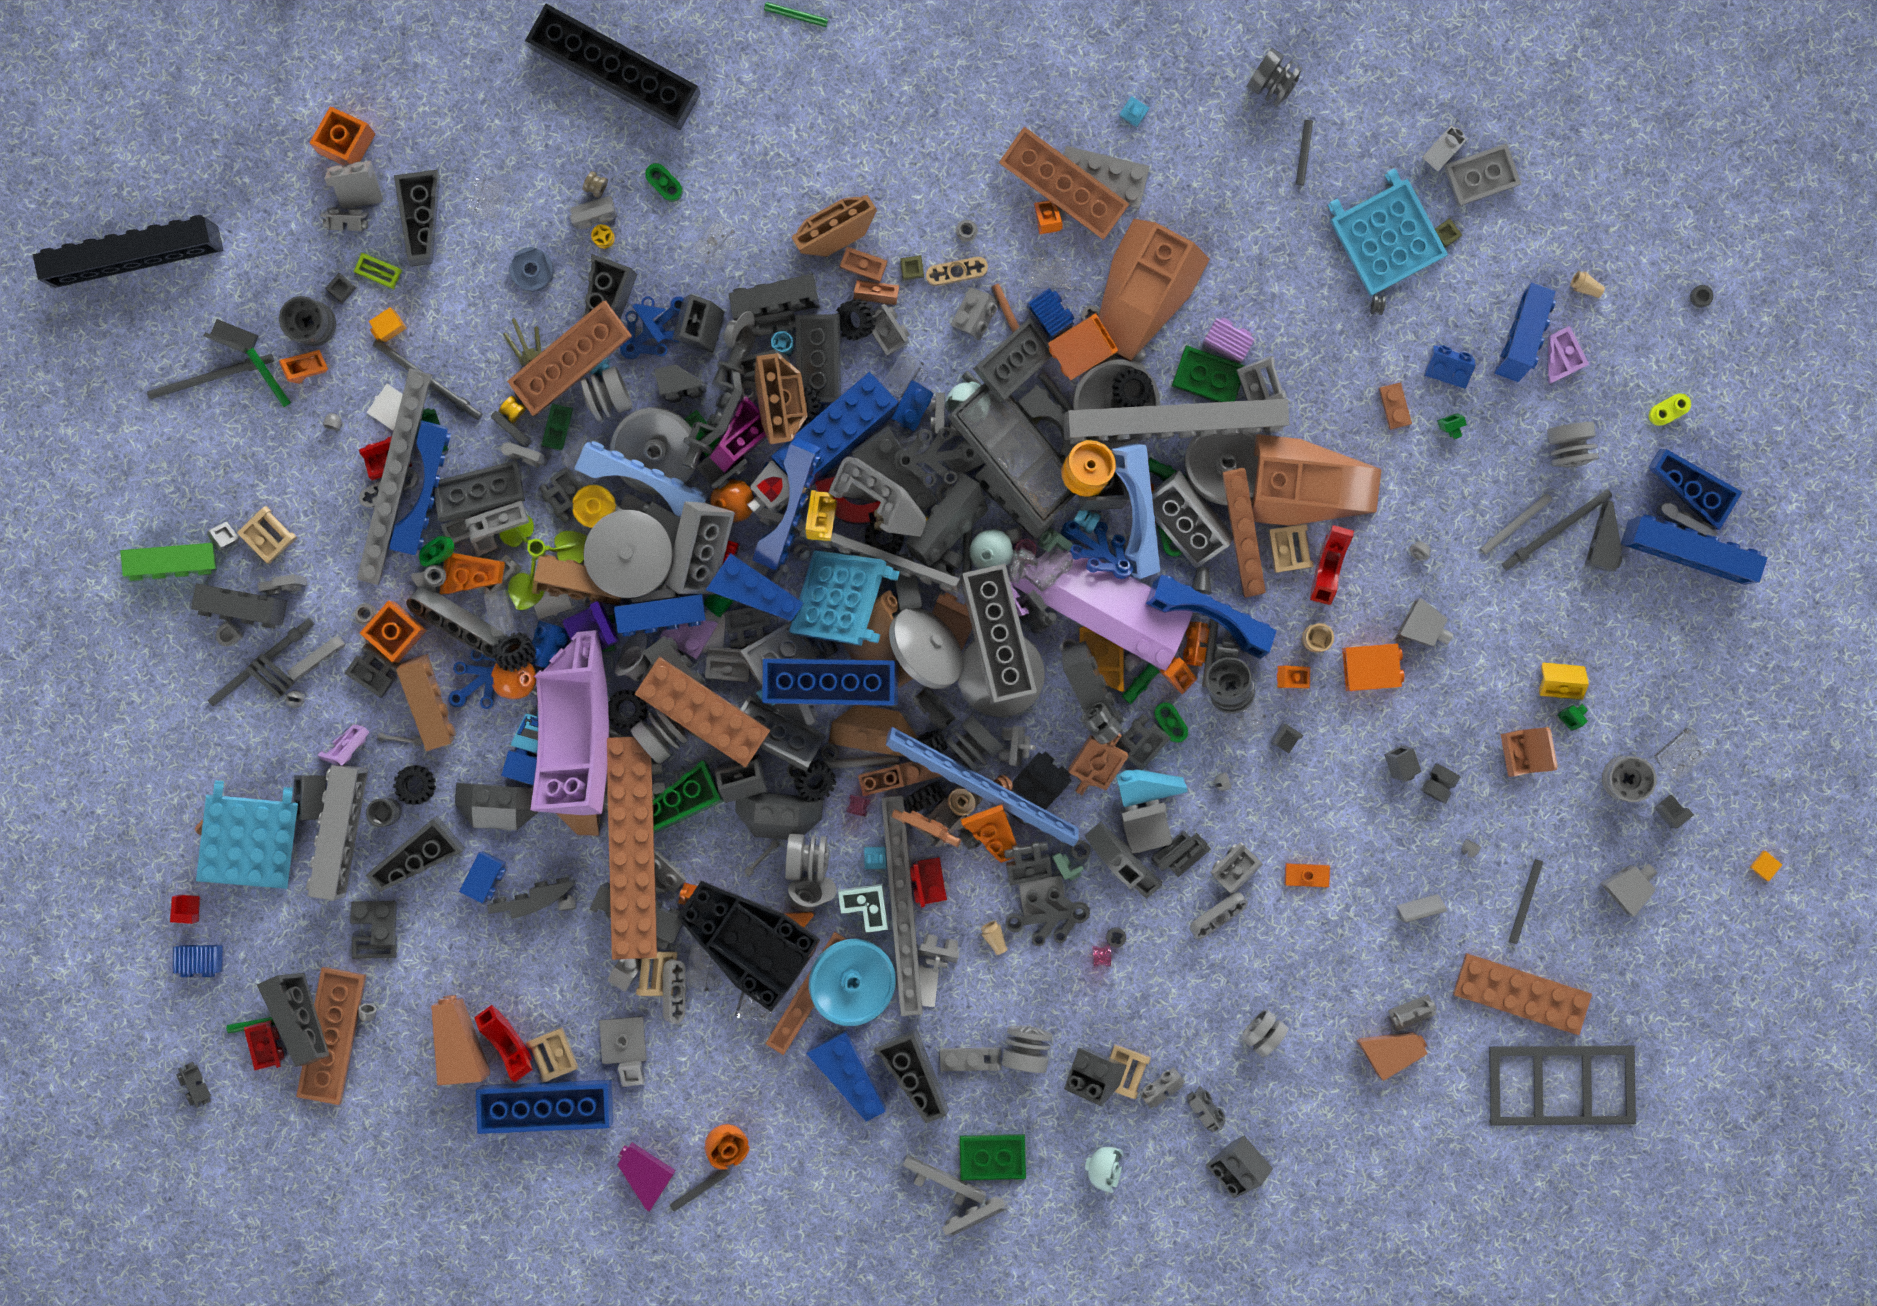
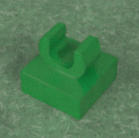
M1458 413L1437 420L1439 428L1446 433L1448 432L1449 436L1453 437V439L1462 437L1460 428L1467 425L1465 417Z
M1583 704L1579 707L1571 705L1560 711L1557 716L1573 731L1583 727L1588 722L1583 716L1588 709Z

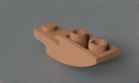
M911 761L858 775L863 796L942 777V775L931 772L920 763H912Z

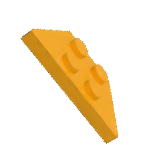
M1085 626L1079 628V643L1086 641L1092 656H1094L1100 675H1103L1106 684L1120 692L1124 691L1123 648Z

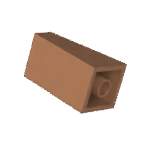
M456 995L443 996V998L438 999L437 1003L431 1005L437 1085L482 1082L490 1075V1069L463 998L456 999Z

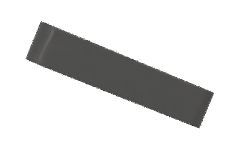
M420 586L406 601V605L411 612L489 658L494 659L492 652L494 644H499V639H505L504 636L506 634L426 586Z

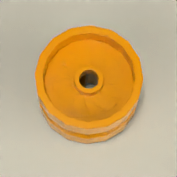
M1093 440L1080 442L1070 451L1062 465L1061 475L1064 484L1071 492L1079 496L1090 497L1096 495L1105 488L1113 477L1116 469V460L1112 451L1105 444Z

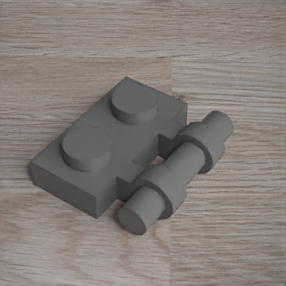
M568 466L550 478L554 487L549 489L546 484H543L538 488L543 494L542 498L544 501L549 502L554 509L553 513L557 518L560 517L563 523L571 519L567 511L570 508L573 509V498L578 490L583 488ZM558 493H560L566 501L562 505L555 497Z
M1035 590L1018 601L1021 608L1026 607L1029 614L1020 616L1019 619L1023 624L1028 622L1033 633H1041L1055 623L1057 619L1056 614L1045 612L1044 609L1047 608V605L1044 603L1042 596L1037 594Z
M753 607L724 612L728 634L737 632L738 639L730 640L731 649L738 647L744 649L772 633H764L763 627L771 626L770 616L767 612ZM756 629L757 635L745 637L744 631Z
M366 643L362 648V651L368 654L366 658L363 659L356 655L344 674L379 698H383L394 682V679L388 676L389 672L392 670L397 674L396 669L400 665L397 662H391L376 647ZM375 659L384 665L381 670L372 665Z
M1142 714L1138 719L1135 718L1131 723L1130 729L1126 733L1121 734L1122 737L1115 745L1121 750L1127 746L1130 749L1127 759L1140 770H1143L1171 739L1155 723L1150 729L1146 728L1145 724L1149 718L1145 714ZM1140 732L1143 737L1136 744L1132 741V738Z
M1035 841L1031 842V845L1022 847L1016 845L1012 846V849L1004 850L1005 859L1014 857V861L1006 863L1010 886L1052 877L1050 857L1048 854L1041 855L1040 852L1048 850L1047 841L1041 843ZM1033 853L1031 858H1021V855Z

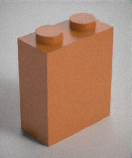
M1096 313L1048 343L1051 355L1055 359L1057 358L1061 364L1060 369L1064 376L1069 377L1070 381L1118 351V348Z
M1398 643L1342 648L1346 691L1402 687L1405 677L1403 669H1400V661L1403 659L1402 649L1398 648Z

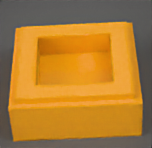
M1763 850L1750 868L1766 881H1770L1782 864L1767 851Z

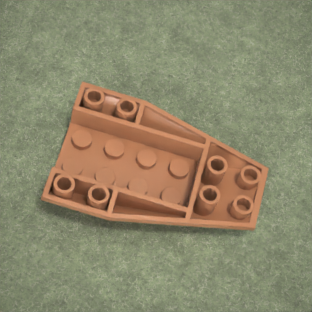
M1133 219L1113 256L1098 316L1118 348L1115 354L1130 362L1188 300L1210 260L1194 242L1156 222Z
M1256 434L1254 456L1258 457L1254 500H1251L1254 522L1291 526L1377 512L1381 478L1380 468L1302 439Z

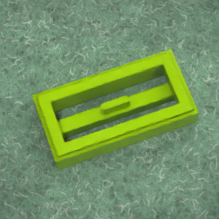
M361 253L353 272L394 290L403 270L365 253ZM364 259L393 270L395 273L392 275L363 263ZM361 267L366 268L370 271L378 273L392 280L389 283L385 280H382L366 272H363L360 269Z

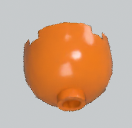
M729 479V482L721 489L716 487L710 497V505L735 512L733 523L741 522L752 514L753 511L747 504L754 499L750 487L744 481Z
M527 662V667L524 668L522 666L520 667L521 670L517 671V669H514V672H510L508 668L505 671L496 663L491 674L494 682L492 684L493 689L499 696L505 699L517 700L528 696L536 685V678L534 677L536 672L533 665Z
M722 1124L709 1132L705 1139L704 1150L710 1164L717 1169L724 1170L728 1169L727 1166L734 1164V1166L740 1164L746 1158L750 1147L748 1146V1138L740 1128L731 1124Z

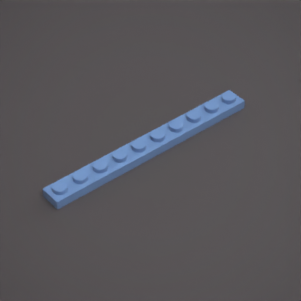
M892 727L889 730L886 746L891 750L907 756L913 762L920 763L931 772L944 776L948 781L957 783L968 792L981 796L989 803L997 806L1002 804L1005 812L1016 815L1024 822L1038 827L1044 833L1053 835L1063 843L1074 847L1078 842V827Z

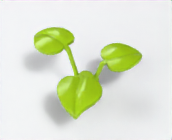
M528 516L529 523L499 533L501 540L510 547H518L522 541L527 543L529 555L532 557L530 576L526 573H518L511 578L508 584L509 596L517 610H526L535 606L544 595L545 591H540V594H532L535 565L539 556L544 557L546 551L557 552L558 560H574L580 564L584 561L583 552L587 539L586 535L576 531H563L554 538L557 548H552L549 545L545 546L544 542L540 539H527L534 531V523L530 516Z

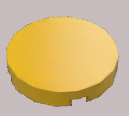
M584 486L578 490L573 498V515L583 526L593 528L600 519L615 512V498L603 486Z

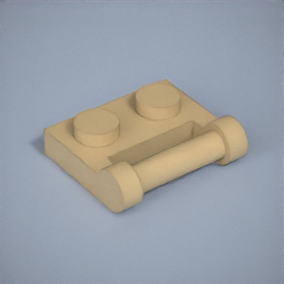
M265 506L237 534L267 564H270L297 539V536L293 532L290 533L271 514L272 511ZM263 519L281 535L283 539L280 542L260 524Z
M1307 524L1268 530L1275 573L1314 567L1309 554L1306 531H1308ZM1292 533H1298L1302 562L1299 563L1296 561Z
M657 951V958H642L639 987L636 988V995L663 996V967L668 960H677V952ZM650 959H654L651 988H647ZM674 987L671 990V996H673Z
M563 1027L526 1042L540 1071L542 1083L579 1068ZM538 1044H544L554 1071L549 1072Z
M1114 1044L1109 1058L1127 1065L1120 1086L1115 1092L1136 1099L1139 1083L1146 1064H1149L1151 1057ZM1133 1059L1137 1060L1138 1063L1129 1088H1125L1123 1085Z

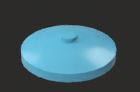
M847 939L837 942L820 954L811 969L809 976L811 1000L820 1014L835 1024L856 1026L867 1023L881 1014L891 1001L896 984L895 970L885 952L869 941Z

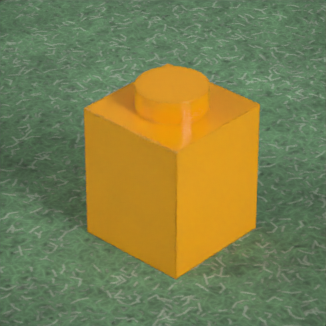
M391 307L369 321L372 326L370 331L373 336L385 343L407 329L397 312Z

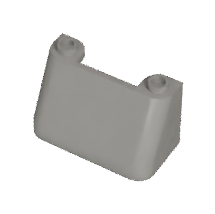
M846 457L843 459L828 493L836 498H842V496L863 499L868 503L880 501L877 513L882 515L884 522L881 523L880 528L889 533L921 537L926 525V518L906 490L858 458Z

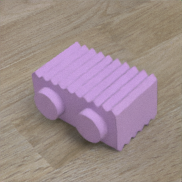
M1216 318L1202 344L1241 364L1255 340L1251 337L1252 333L1243 328L1238 330L1232 327L1233 323L1228 319L1221 318L1220 320Z

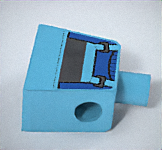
M538 710L536 715L525 714L511 742V746L537 753Z

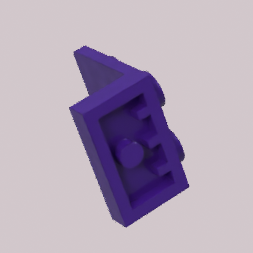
M602 602L592 603L589 605L590 608L563 620V625L571 642L573 641L571 638L577 632L597 630L599 633L601 651L620 642Z

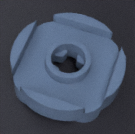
M526 247L516 252L513 256L509 272L513 282L521 289L530 292L540 291L552 281L554 273L553 262L542 250ZM532 264L534 267H537V270L533 275H531V273H526V270L529 269L528 265Z

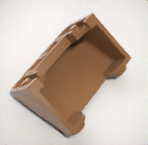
M890 590L876 598L867 629L881 635L879 642L873 643L863 640L862 646L842 643L852 660H897L890 644L889 628L894 619L892 614L897 611L898 604L897 599ZM900 663L898 688L913 680Z

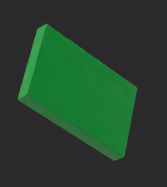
M1186 345L1171 387L1214 402H1234L1241 386L1236 370L1245 365Z
M1025 1134L960 1135L961 1181L1026 1179Z

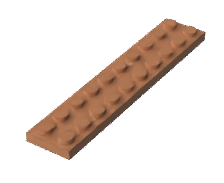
M635 737L607 738L612 960L657 958L652 757L643 749Z

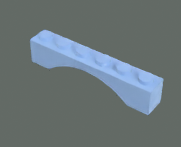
M595 441L587 442L584 445L574 468L592 478L619 475L640 480L660 493L671 506L674 514L681 517L684 502L705 503L708 497L700 488H690L684 485V482L680 479H670L664 476L662 471L657 469L650 470L644 467L642 462L634 459L630 461L624 458L622 453L615 450L610 452L604 449L602 444Z
M1129 443L1112 449V453L1116 460L1115 472L1125 484L1132 505V530L1124 555L1125 559L1133 565V572L1130 576L1142 579L1160 572L1147 448L1146 445Z

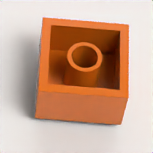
M330 106L309 143L318 154L341 165H348L361 161L375 133L368 123Z
M388 600L360 634L391 662L399 663L425 634L427 629L395 601Z

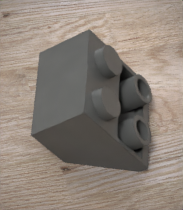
M692 294L684 297L672 339L713 353L725 311L707 299Z
M676 364L654 369L659 393L665 401L669 400V403L682 401L681 397L690 396V398L702 397L703 392H707V387L701 380Z
M760 754L754 755L747 767L742 766L736 761L717 766L715 774L718 790L725 803L767 792Z
M1078 1048L1064 1090L1099 1106H1103L1120 1086L1127 1065L1094 1050Z
M1245 1136L1232 1141L1206 1164V1167L1233 1198L1261 1186L1273 1170Z

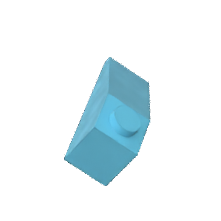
M1126 770L1116 775L1124 807L1188 792L1183 777L1143 770Z

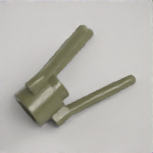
M512 318V323L524 351L519 352L506 332L503 335L518 357L521 366H526L542 352L539 328L537 326L534 327L536 351L534 348L528 349L516 319Z

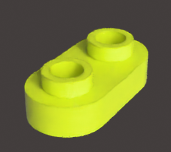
M1682 393L1669 397L1650 409L1648 414L1650 422L1656 426L1668 424L1690 410L1691 400ZM1679 400L1683 402L1682 408L1678 406ZM1659 411L1664 412V418L1659 416Z

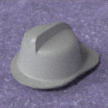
M745 312L738 320L729 321L724 332L726 345L731 349H734L735 345L747 350L745 356L751 352L756 340L752 329L755 327L754 314L752 312Z
M637 632L636 635H632L623 645L615 666V674L618 676L626 675L635 681L641 680L644 672L650 665V661L643 653L648 642L645 633Z
M817 874L813 875V881H809L807 876L801 878V880L791 882L788 886L791 909L796 908L802 912H810L817 906L831 901L836 895L837 888L835 883L827 877H824L823 882H818Z

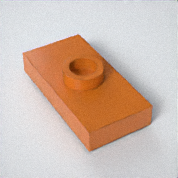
M1285 863L1286 886L1329 887L1330 865Z

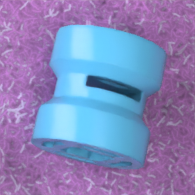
M779 331L773 335L771 339L773 350L776 349L790 356L794 351L791 335L785 331Z
M1079 510L1073 521L1083 527L1085 532L1091 534L1101 515L1092 513L1089 510Z

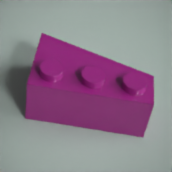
M746 395L735 408L726 431L720 436L710 455V458L724 473L767 438L761 423L760 411Z

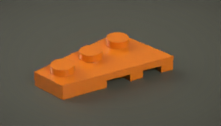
M452 553L444 561L443 569L446 572V580L440 586L439 594L446 595L501 584L505 562Z
M1002 804L960 819L962 825L969 829L973 836L980 840L1000 863L1014 858L1005 859L1004 850L1012 849V846H1016L1017 843Z

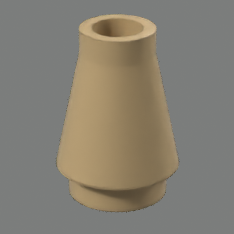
M1578 271L1570 283L1574 291L1600 298L1605 290V287L1599 284L1586 271Z
M991 921L981 927L982 937L991 946L996 955H1000L1008 950L1000 924H997L996 921Z

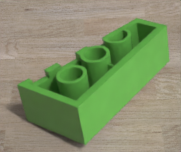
M213 543L120 550L122 574L129 581H142L143 578L150 577L152 579H165L168 575H175L176 578L188 577L189 573L197 572L198 576L212 575L211 571L217 570Z

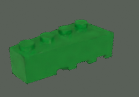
M702 760L691 771L684 774L681 779L653 800L654 834L724 802L706 761Z

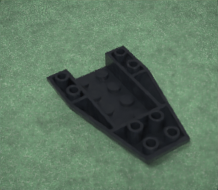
M700 881L677 916L730 981L770 1012L774 1010L793 986L813 956L820 941L818 937L786 914L704 881Z

